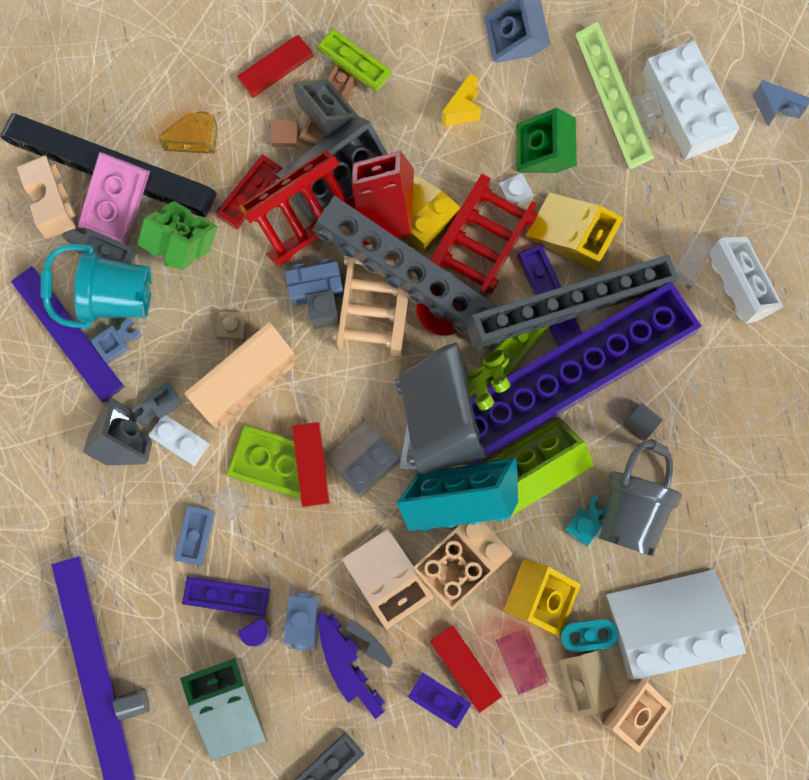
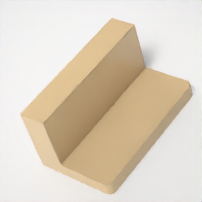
M601 650L559 660L575 718L598 714L616 707L617 703Z

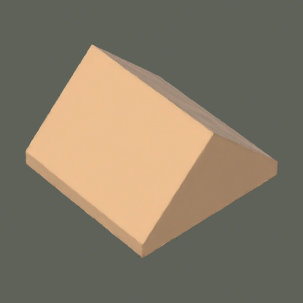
M636 679L633 680L602 725L639 753L672 706L647 681Z

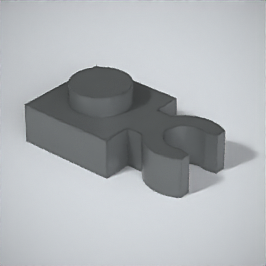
M167 382L146 396L148 402L134 406L132 412L137 416L136 420L140 425L145 426L151 422L155 415L161 419L181 406L182 402L170 382Z

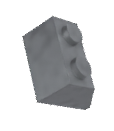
M366 422L362 423L324 457L360 498L401 462L400 456Z

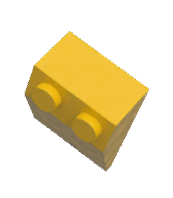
M414 174L412 235L404 237L425 254L447 232L461 207L442 190Z

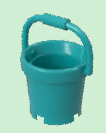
M82 244L61 245L52 250L46 258L44 269L41 270V297L49 316L59 324L73 328L89 329L91 328V322H95L97 318H145L148 316L151 301L149 284H152L150 266L102 259L100 255L93 253V246ZM64 251H85L79 258L74 283V307L78 321H71L60 317L55 313L50 302L52 297L51 264L56 256Z

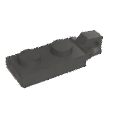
M89 228L88 230L83 229L82 233L69 230L63 234L66 241L71 244L93 246V253H97L102 259L131 264L137 254L136 249ZM76 251V252H78V254L82 255V253L85 252V251Z

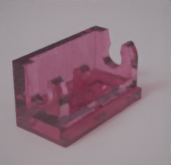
M528 627L496 640L518 695L547 684L550 681Z

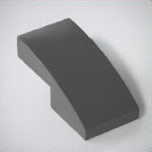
M351 619L346 630L370 643L365 654L391 668L393 661L384 646L370 631Z

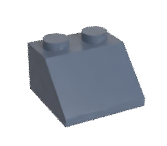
M508 0L484 17L493 61L496 63L532 57L551 45L541 0Z

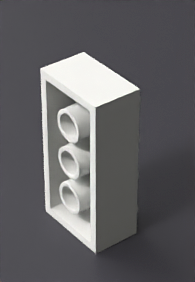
M695 41L647 59L642 75L685 160L732 142L740 128Z

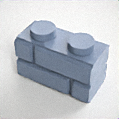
M321 259L316 262V265L295 264L290 267L291 270H285L289 297L293 307L308 304L306 295L333 290L335 298H341L344 295L337 261Z

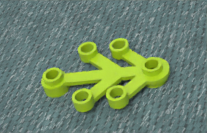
M501 350L487 354L483 358V366L468 372L467 385L470 398L476 393L475 403L479 410H487L494 404V400L488 392L486 382L492 374L494 379L491 381L495 392L501 393L510 387V382L506 375H504L509 358Z

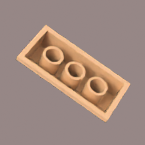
M268 322L184 394L214 428L222 427L233 418L232 414L236 410L246 408L253 401L255 394L260 390L263 392L271 387L275 377L280 373L285 374L295 365L294 361L297 359L294 352L277 330Z

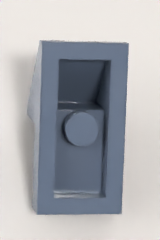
M761 80L753 95L768 126L778 111L782 112L785 116L800 119L809 105V97Z

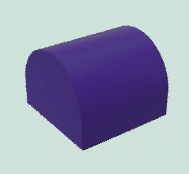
M259 618L239 630L238 635L242 642L248 646H262L271 637V627L267 619Z

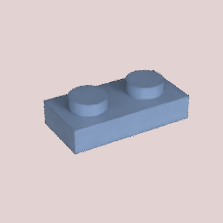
M187 506L175 561L204 566L216 514L215 511Z

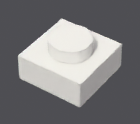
M522 173L498 185L503 198L517 206L533 199V193Z

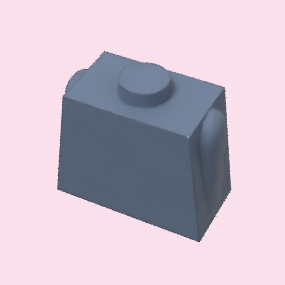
M301 591L289 595L284 644L288 649L317 651L318 615L321 610L322 594Z

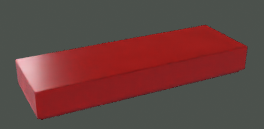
M296 35L237 75V78L250 96L254 98L314 57L313 52L302 38Z
M262 154L215 212L216 215L237 230L245 221L237 207L273 185L278 179L275 174L283 168Z
M320 423L293 425L302 508L328 505L330 500Z
M453 625L430 641L479 713L503 697Z

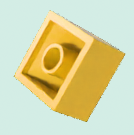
M523 559L503 612L560 637L581 584L549 566Z

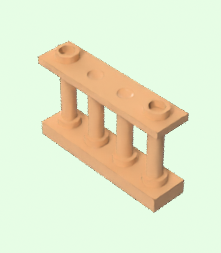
M344 255V265L348 267L340 324L334 327L333 341H337L339 350H344L345 340L386 344V347L391 348V356L402 357L409 304L407 293L400 288L391 287L386 282L354 279L356 264L362 265V263L354 257L349 258ZM385 257L387 264L391 266L396 265L392 257ZM407 271L408 277L412 280L413 272ZM352 290L392 293L393 296L397 297L396 306H391V308L351 304ZM349 314L390 319V322H394L393 332L388 331L386 334L347 329Z

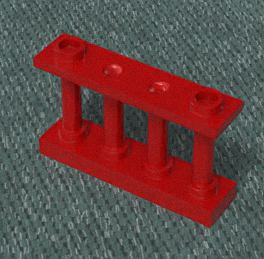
M327 150L237 207L249 223L257 222L273 247L266 255L276 266L288 262L295 253L319 238L313 228L324 210L310 188L311 183L319 178H323L333 197L336 196L356 210L355 200L352 197L348 200L346 199L333 175V169L339 166L336 157ZM298 192L302 193L317 219L306 228H303L288 202L289 198ZM275 207L280 208L295 235L283 243L266 217L267 212Z
M481 173L430 261L440 268L446 269L449 267L482 285L480 295L485 297L488 292L491 294L494 292L499 282L496 277L526 226L532 227L538 213L535 212L537 203L533 200L528 209L525 210L493 193L490 188L491 178ZM487 201L521 219L515 231L512 232L480 215L479 210H477L480 203H486ZM468 223L471 225L475 223L508 241L502 253L499 254L466 236L464 230ZM455 245L458 247L462 245L495 263L489 275L486 276L454 259L451 252Z

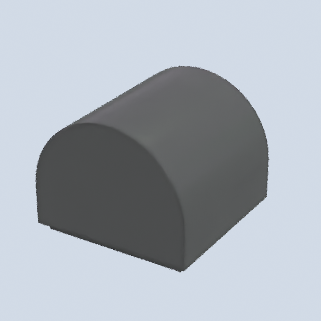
M641 402L623 424L645 441L663 419Z
M144 688L120 695L112 702L119 721L150 711L147 691Z

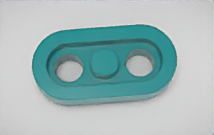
M609 620L571 623L566 625L560 634L563 647L571 652L607 649L612 647L618 639V630ZM599 629H604L607 632V637L604 640H601L597 635ZM572 632H576L579 635L577 643H572L569 639Z

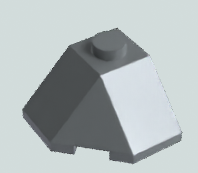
M111 397L89 431L83 453L106 466L146 464L149 460L152 441L147 433L143 434L136 423L137 416L132 412V409Z

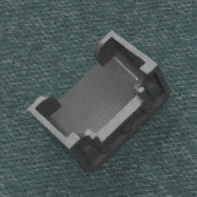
M457 342L445 345L401 371L399 378L395 379L397 391L403 397L412 449L408 450L411 466L416 465L421 475L486 459L484 447L479 441V430L475 422L467 385V368Z

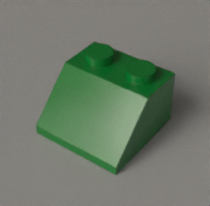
M556 107L517 123V172L558 173L577 166L576 117Z

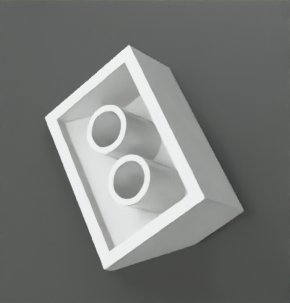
M725 237L718 240L709 253L712 259V267L720 274L724 282L725 292L736 305L735 311L738 317L745 324L753 323L783 308L784 306L748 238Z

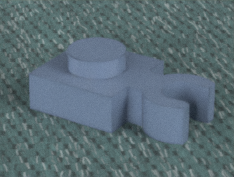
M131 318L123 321L118 331L112 325L90 340L107 364L130 349L126 344L127 341H134L142 336L139 329L133 333H128V329L135 324Z

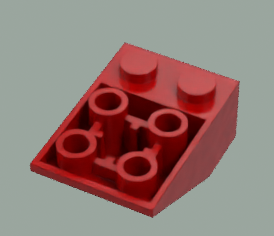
M401 151L353 163L352 189L356 210L396 238L412 235L414 168ZM362 241L364 246L371 244L370 242Z

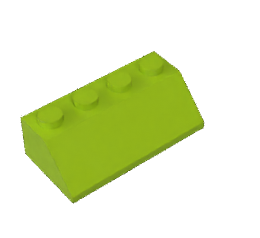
M559 416L481 462L516 459L518 504L511 516L594 466L585 441Z

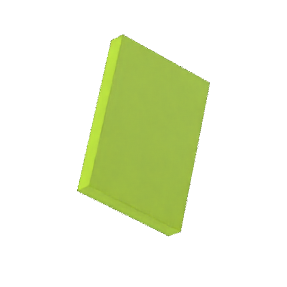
M244 424L226 476L301 500L294 439Z

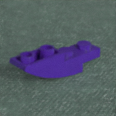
M322 612L318 615L321 646L326 663L337 687L348 703L358 696L375 719L385 712L383 705L386 703L376 689L372 692L365 684L368 678L360 667L353 668L351 666L359 658L356 653L359 647L350 636L346 639L339 631L342 625L332 613L328 616L325 612Z

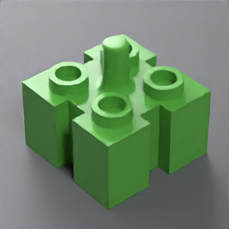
M173 201L162 208L161 214L156 211L144 218L137 245L146 249L152 255H164L167 267L183 270L191 265L194 259H200L210 252L217 225L201 216L196 218L190 215L191 210Z

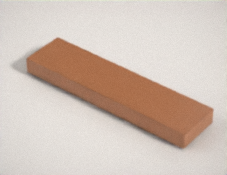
M337 64L334 65L327 79L346 101L357 81L355 77ZM308 117L298 138L299 142L314 147L326 138Z

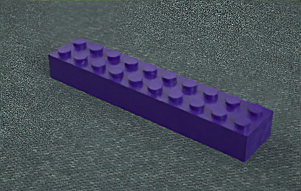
M672 281L507 377L510 382V387L507 390L497 393L493 386L489 387L488 392L494 400V404L489 409L479 410L475 403L477 395L470 398L475 422L479 430V441L484 447L485 457L490 456L695 335L702 326ZM481 460L474 461V462H470V463H466V464H463V465H464V466L473 465V464L478 463V462L481 461Z

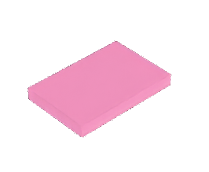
M99 152L77 227L86 230L89 228L127 245L150 171Z

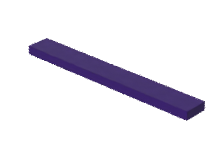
M78 556L51 564L103 779L136 780L123 723L117 718L112 704L113 700L116 699L82 558Z

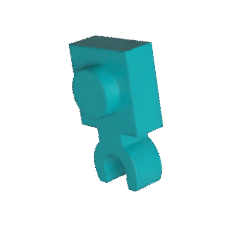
M597 495L590 499L588 512L581 507L564 530L586 547L603 526L598 517L606 513L607 505L603 510H598L595 507V502L599 498Z

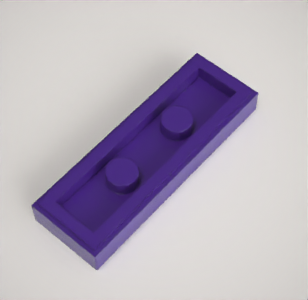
M187 576L182 605L266 617L270 589Z

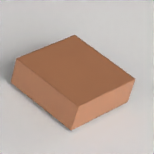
M272 120V147H297V120Z

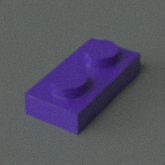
M423 672L408 696L409 699L456 729L472 704Z

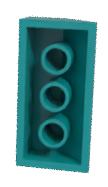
M511 458L442 469L422 475L417 473L397 502L408 530L427 531L437 527L452 528L460 524L470 523L471 525H476L484 521H504L510 518L518 504L516 459Z

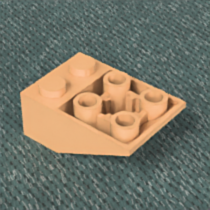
M484 522L476 525H471L470 523L460 524L417 563L412 570L451 612L513 553Z
M388 529L341 559L386 630H389L434 599L426 584L412 570L414 566Z

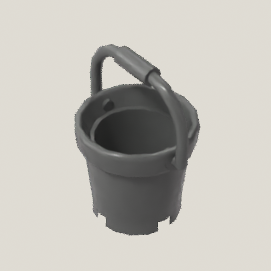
M653 439L643 441L632 451L624 473L615 471L610 473L608 487L611 490L599 539L654 557L657 544L671 511L678 507L682 498V493L669 488L673 475V459L667 446ZM645 448L665 457L666 474L663 485L631 475L638 455Z

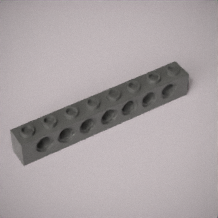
M336 196L332 198L313 228L321 240L327 243L332 242L338 246L342 254L349 258L354 257L362 263V266L367 271L378 273L384 277L388 285L396 289L400 288L407 293L409 299L415 303L424 304L430 308V312L434 316L441 319L445 318L460 333L468 334L465 323L473 314L498 307ZM339 226H346L351 234H343L339 230ZM362 241L370 242L373 250L365 249ZM385 256L392 257L396 265L391 266L387 264ZM407 271L414 272L418 277V281L411 280L408 277ZM430 286L436 287L440 292V296L433 295L430 291ZM452 302H458L462 307V311L455 310ZM496 342V343H493V344L484 346V347H482V348H486V349L489 348V349L491 350L492 348H494L495 346H497L500 342Z
M665 255L473 314L465 323L473 348L477 349L649 295L671 281L675 283L679 278L670 256Z

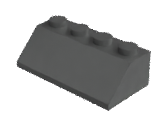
M356 116L275 175L280 180L327 150L336 157L339 166L333 169V175L347 198L353 194V163L388 153L370 121ZM319 178L311 183L310 188L322 209L325 210L333 195L324 179ZM298 192L290 197L310 223L317 220L302 193Z

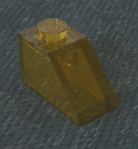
M208 112L187 113L161 133L159 141L164 151L215 154L218 125L214 115Z

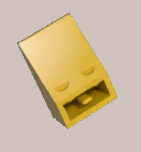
M549 193L538 212L534 224L529 228L525 237L596 272L624 217L600 205Z

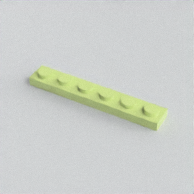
M596 22L575 35L627 165L630 169H633L655 157L600 23Z

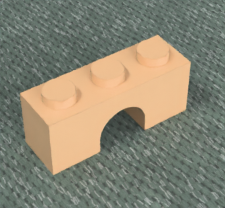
M45 155L18 166L17 170L22 185L33 201L42 198L39 202L29 206L35 225L45 239H50L76 228L72 218L76 214L71 203L66 201L69 194L63 182L60 183L59 181L63 177L57 164H51Z

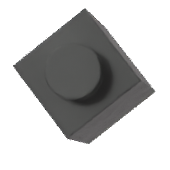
M333 290L306 295L310 319L314 329L340 324Z

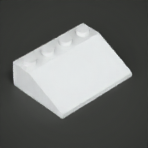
M715 569L606 595L613 624L618 630L617 640L628 679L636 680L746 654L738 623Z

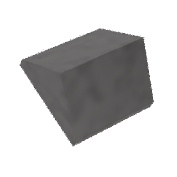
M329 80L296 82L293 86L297 104L325 138L358 116Z

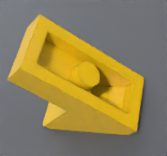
M471 73L468 75L442 111V125L451 126L481 119L482 109L473 103L480 91L478 89V77Z

